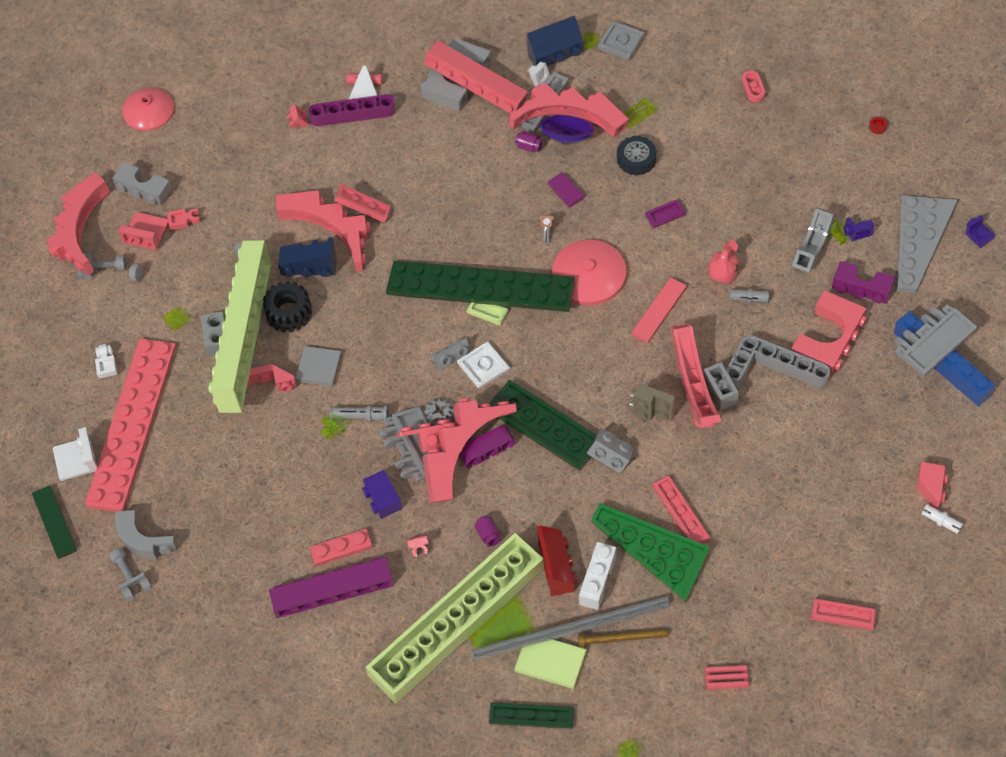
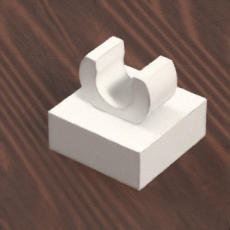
M540 62L537 66L532 65L527 70L530 72V78H532L535 86H540L550 78L545 63Z

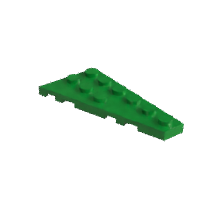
M599 503L591 519L592 524L682 600L687 602L709 554L710 547Z

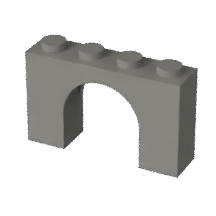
M454 37L447 44V46L486 68L491 63L490 50ZM433 69L430 70L426 81H423L421 84L422 98L460 112L468 100L466 88L446 81L444 75Z

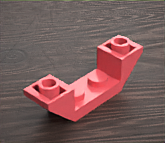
M273 364L250 369L247 387L259 382L268 383L272 379H275L278 391L288 392L297 387L292 374Z

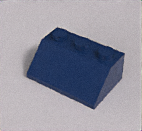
M575 16L527 33L528 56L534 66L542 62L548 67L553 63L562 62L566 58L578 56L584 52V41Z

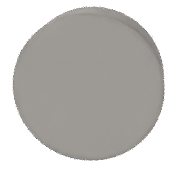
M139 263L131 265L129 269L131 281L140 282L144 273L143 265Z

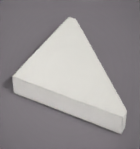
M366 65L362 66L349 99L377 96Z

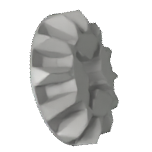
M439 397V399L431 400L429 404H426L425 418L434 426L438 425L437 421L449 419L450 423L455 417L453 403L449 402L448 399L444 400ZM436 407L440 410H443L444 416H442V414L436 413Z

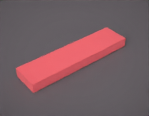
M670 277L632 331V336L649 343L686 290L687 285Z
M670 475L652 483V487L686 538L702 544L710 540L709 534Z

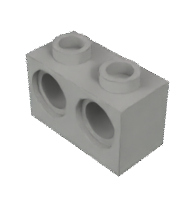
M223 311L201 315L204 345L208 356L216 355V351H219L220 346L217 341L222 336V322L226 319Z

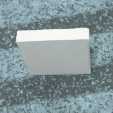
M488 341L457 360V364L478 389H481L510 370L507 363Z

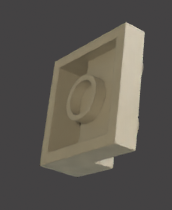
M641 383L638 384L636 389L632 390L629 400H632L629 409L633 410V414L637 418L651 420L654 414L661 420L667 419L672 421L675 415V396Z

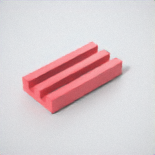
M747 665L705 667L707 690L749 687ZM743 672V673H741V674L710 675V674H714V673ZM731 679H743V680H744V681H739V682L710 683L711 680H731Z

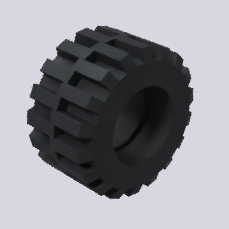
M285 281L284 284L279 282L277 286L273 285L271 290L266 291V296L263 297V308L269 325L271 327L274 326L275 330L278 331L280 328L281 332H286V330L293 332V329L296 328L298 331L301 329V325L305 326L307 324L306 320L310 321L312 306L307 290H304L301 284L298 286L296 282L292 284L290 281ZM285 303L296 304L289 310L279 309Z

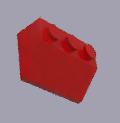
M542 525L537 526L538 545L541 557L544 560V570L551 597L575 592L574 585L578 583L576 573H571L570 567L573 566L571 554L567 555L566 549L569 548L567 537H563L559 529Z

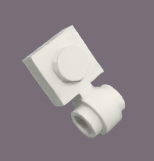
M107 344L99 345V347L95 348L98 358L95 359L98 378L118 375L112 346Z

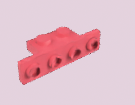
M449 419L437 421L438 425L431 426V423L420 424V429L415 430L412 429V426L400 428L401 432L396 433V437L418 433L421 452L440 449L438 431L444 428L443 425L455 424L456 427V421L449 423Z

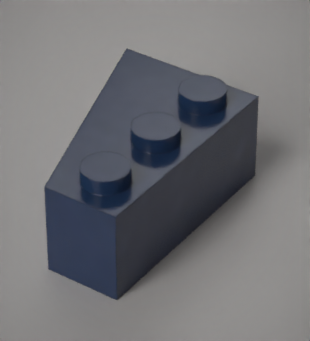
M333 237L327 238V241L320 243L315 240L309 245L302 246V243L280 247L278 261L280 275L287 277L293 275L329 277L336 274L337 254Z

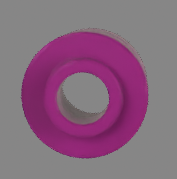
M522 131L517 134L515 144H517L519 149L535 153L540 152L543 139L539 135Z
M482 516L476 521L475 529L484 544L491 547L501 541V532L492 517Z

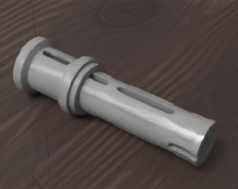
M368 405L366 408L330 407L329 414L330 419H366V421L372 422V420L388 418L389 406L373 407Z

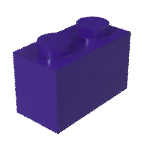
M385 470L363 479L364 487L362 491L366 499L370 497L372 501L370 506L374 514L378 513L382 519L402 509L401 501Z

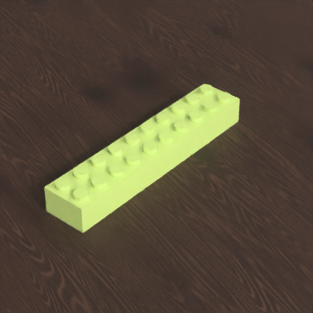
M264 240L242 241V246L238 249L239 260L235 263L236 273L235 277H232L229 306H226L225 309L226 319L222 322L223 333L219 337L220 347L219 351H216V365L212 368L213 379L209 383V392L213 395V403L217 406L219 413H242L263 311V297L266 296L272 267Z
M514 533L366 666L368 677L395 704L399 702L544 570L543 558Z

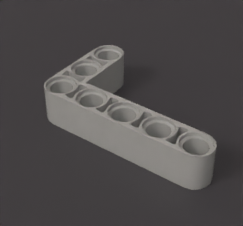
M753 335L743 337L726 369L736 389L742 385L753 361L816 387L826 386L830 376V368L826 364Z

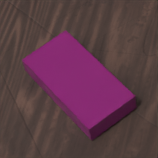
M563 172L548 181V185L569 208L584 199V195Z
M677 199L645 212V216L654 229L686 216V212Z

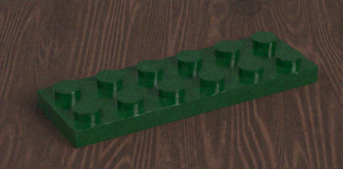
M509 380L490 401L491 407L498 406L497 403L509 401V404H516L517 412L497 418L580 471L592 457L587 452L595 440L596 435L513 381Z

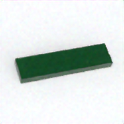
M49 485L33 492L32 496L57 558L60 559L77 552L51 486Z
M490 702L489 724L573 729L574 707Z

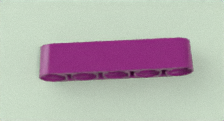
M384 94L317 103L311 105L308 112L312 125L325 126L391 117L395 114L396 107L394 97Z

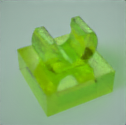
M326 416L320 421L326 425L320 434L329 440L334 436L335 432L342 435L346 430Z

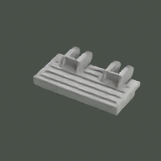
M948 304L941 311L936 307L929 309L930 314L938 323L929 315L924 314L921 316V320L925 324L916 331V335L909 330L903 332V336L912 346L900 337L894 340L898 346L894 353L923 378L977 329L975 324L956 308L953 309Z
M418 406L392 414L391 417L383 419L385 426L388 428L380 431L379 436L381 439L392 437L396 433L401 432L400 428L412 426L413 430L420 429V424L428 422ZM418 433L401 437L395 436L384 442L386 448L397 446L403 459L396 462L395 466L397 469L413 465V467L405 469L400 473L403 479L413 477L415 482L426 479L422 456L428 454V451L421 452Z

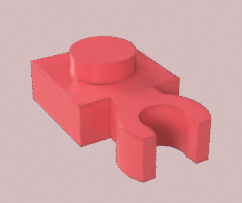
M185 209L167 212L170 231L187 228L190 222L193 224L200 223L199 216L193 217L199 215L198 209H191L187 213Z

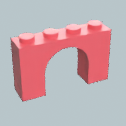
M824 290L816 304L815 314L836 323L841 328L843 335L834 342L822 343L799 334L791 351L826 364L830 368V375H833L835 370L839 371L841 368L843 355H848L851 348L850 342H855L857 339L859 326L863 327L866 322V308Z

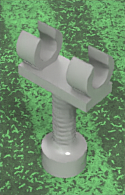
M88 252V254L83 253L89 260L93 270L116 267L118 271L126 270L127 261L125 256H117L116 260L94 262L92 252ZM77 270L79 280L93 279V273L88 276L84 271L80 272Z
M117 548L109 554V558L113 564L119 565L127 580L119 585V588L128 602L134 598L129 589L141 584L146 592L152 589L144 573L133 576L125 562L127 557L123 548Z

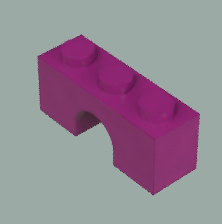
M843 261L839 262L833 278V289L840 293L854 294L858 298H868L875 303L887 304L895 276L876 271L875 277L872 280L863 281L857 277V265Z

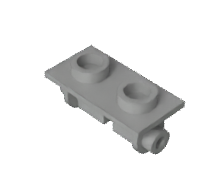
M458 338L457 341L448 345L447 349L443 348L433 353L431 360L433 363H436L439 371L471 352L466 338Z

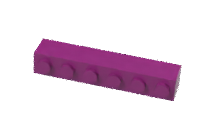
M385 557L374 558L370 562L363 564L356 563L345 569L338 568L327 574H316L309 579H298L291 584L276 585L274 588L269 589L275 616L276 618H281L393 587L394 584L388 561Z

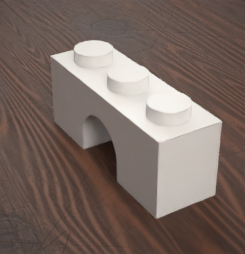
M599 542L596 543L579 594V605L599 610L605 593L608 575H611L616 560V547Z

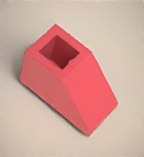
M921 462L916 488L932 507L938 509L940 503H944L946 492L942 491L943 485L946 486L948 474L944 473L945 466Z

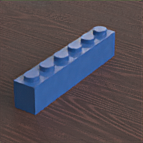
M909 311L896 321L894 334L912 346L903 336V332L909 330L916 335V331L925 323ZM956 350L951 352L934 368L978 407L993 394L995 384Z

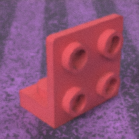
M135 212L130 225H121L118 231L123 243L157 251L169 223L166 218Z

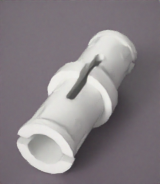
M929 504L925 506L924 509L926 510H923L921 514L935 521L939 527L942 525L955 534L959 533L961 530L959 528H962L964 524L948 516L947 512H941Z

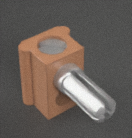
M540 216L541 227H543V242L546 243L547 230L548 243L550 227H553L555 218L553 216Z

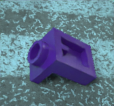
M981 215L976 219L972 218L967 223L965 233L980 248L995 238V235L983 224L984 217Z
M848 217L843 229L845 235L849 236L851 241H856L873 236L874 224L872 220L854 225L851 218Z

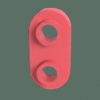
M751 70L743 73L742 85L748 100L755 103L762 101L765 97V89L759 74Z

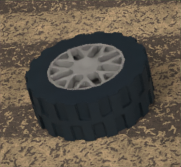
M631 136L625 138L617 147V164H619V168L623 172L635 176L650 172L656 163V146L646 137Z

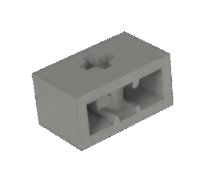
M722 362L705 368L703 373L705 383L719 410L722 411L738 404L739 392Z

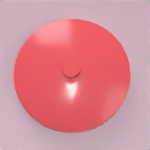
M580 240L569 244L558 253L552 265V275L575 277L571 302L580 305H598L611 300L621 291L626 280V264L619 251L608 243L599 240Z

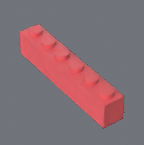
M437 40L427 52L424 62L426 66L511 114L512 111L518 110L524 104L528 91Z

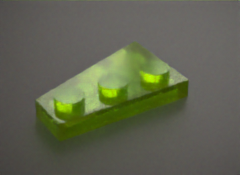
M515 596L471 634L469 640L475 650V648L485 647V645L490 646L493 643L505 642L507 639L510 640L514 637L526 635L527 632L533 633V628L517 596Z

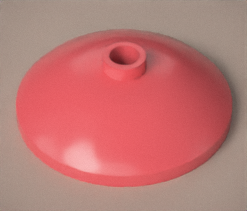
M154 87L135 91L125 100L122 107V115L125 122L130 127L142 131L154 130L165 125L174 113V101L170 94Z

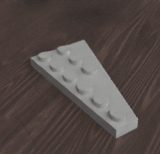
M902 195L897 291L917 292L957 204V200Z

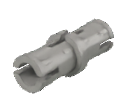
M752 288L747 290L730 289V301L768 303V291H755Z

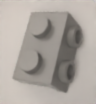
M600 428L587 454L616 472L621 473L630 461L634 447L617 438L611 432Z

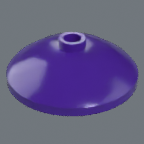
M568 115L546 117L541 121L540 125L541 130L546 136L566 145L587 140L594 133V126L589 121Z

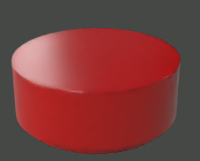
M882 117L872 118L869 123L870 131L874 134L884 133L887 130V121Z

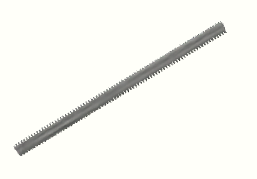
M668 596L637 605L634 604L615 611L612 610L608 613L605 612L593 617L591 616V618H583L571 623L569 622V624L554 626V628L540 630L537 633L514 637L510 640H505V642L500 641V643H493L490 646L485 645V647L475 648V650H471L473 661L474 659L477 661L476 658L479 660V657L480 660L481 657L484 659L486 655L489 658L491 654L494 656L495 653L496 656V653L498 655L499 652L501 654V651L506 653V650L509 652L511 648L514 651L516 647L521 649V646L522 648H524L523 645L526 647V644L531 646L533 642L536 645L538 641L541 643L542 640L543 643V640L545 642L546 639L548 641V638L553 640V637L556 639L555 636L558 638V635L559 637L560 635L563 637V634L568 636L570 632L575 634V631L577 633L578 631L580 632V629L585 631L587 627L590 630L592 626L597 628V625L601 624L602 626V623L607 625L609 621L614 623V620L616 622L618 620L619 622L621 618L623 620L624 617L629 619L631 615L636 617L638 613L643 615V612L646 614L647 611L648 614V611L651 613L650 610L653 612V609L658 611L660 607L665 609V606L667 608V605H670Z

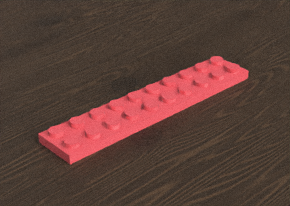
M139 338L85 501L86 507L114 512L125 510L175 353V343Z

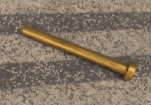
M657 629L584 636L581 633L578 634V643L580 648H585L586 644L661 638L669 636V630Z

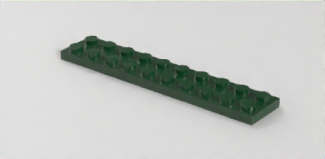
M393 260L386 294L411 298L569 312L575 286V277Z

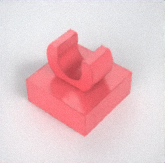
M295 104L291 106V113L287 116V119L292 121L289 123V126L292 128H296L298 125L303 128L307 127L309 122L306 111Z
M426 534L406 539L408 547L412 548L414 557L417 556L416 550L419 547L423 548L424 554L428 553L425 544H429Z

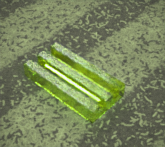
M646 98L642 99L623 112L626 117L634 112L628 118L627 128L630 130L654 114L657 108ZM645 104L647 105V106H645L644 108H642L641 110H637V109H639L640 107L644 106Z

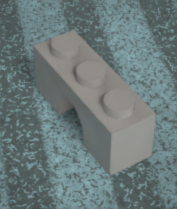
M123 162L113 176L116 189L123 193L126 191L137 199L143 198L152 205L158 204L162 206L172 192L170 180L154 174L149 181L140 182L142 176L139 168Z

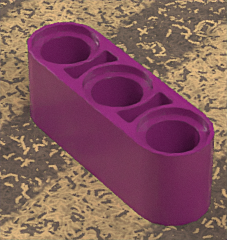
M501 425L465 443L459 456L466 468L470 469L472 465H478L490 459V456L494 457L506 451L508 447L512 448L516 441L506 425Z

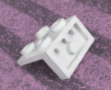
M86 427L78 429L80 437H77V440L53 447L60 481L92 473L97 469L91 437Z

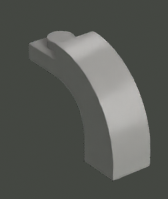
M819 207L815 209L808 233L802 245L797 249L792 267L808 273L812 271L829 236L835 213Z
M135 510L115 511L117 533L124 546L132 554L144 559L157 560V552L169 554L171 551H177V543L174 536L146 537L138 532L139 518Z

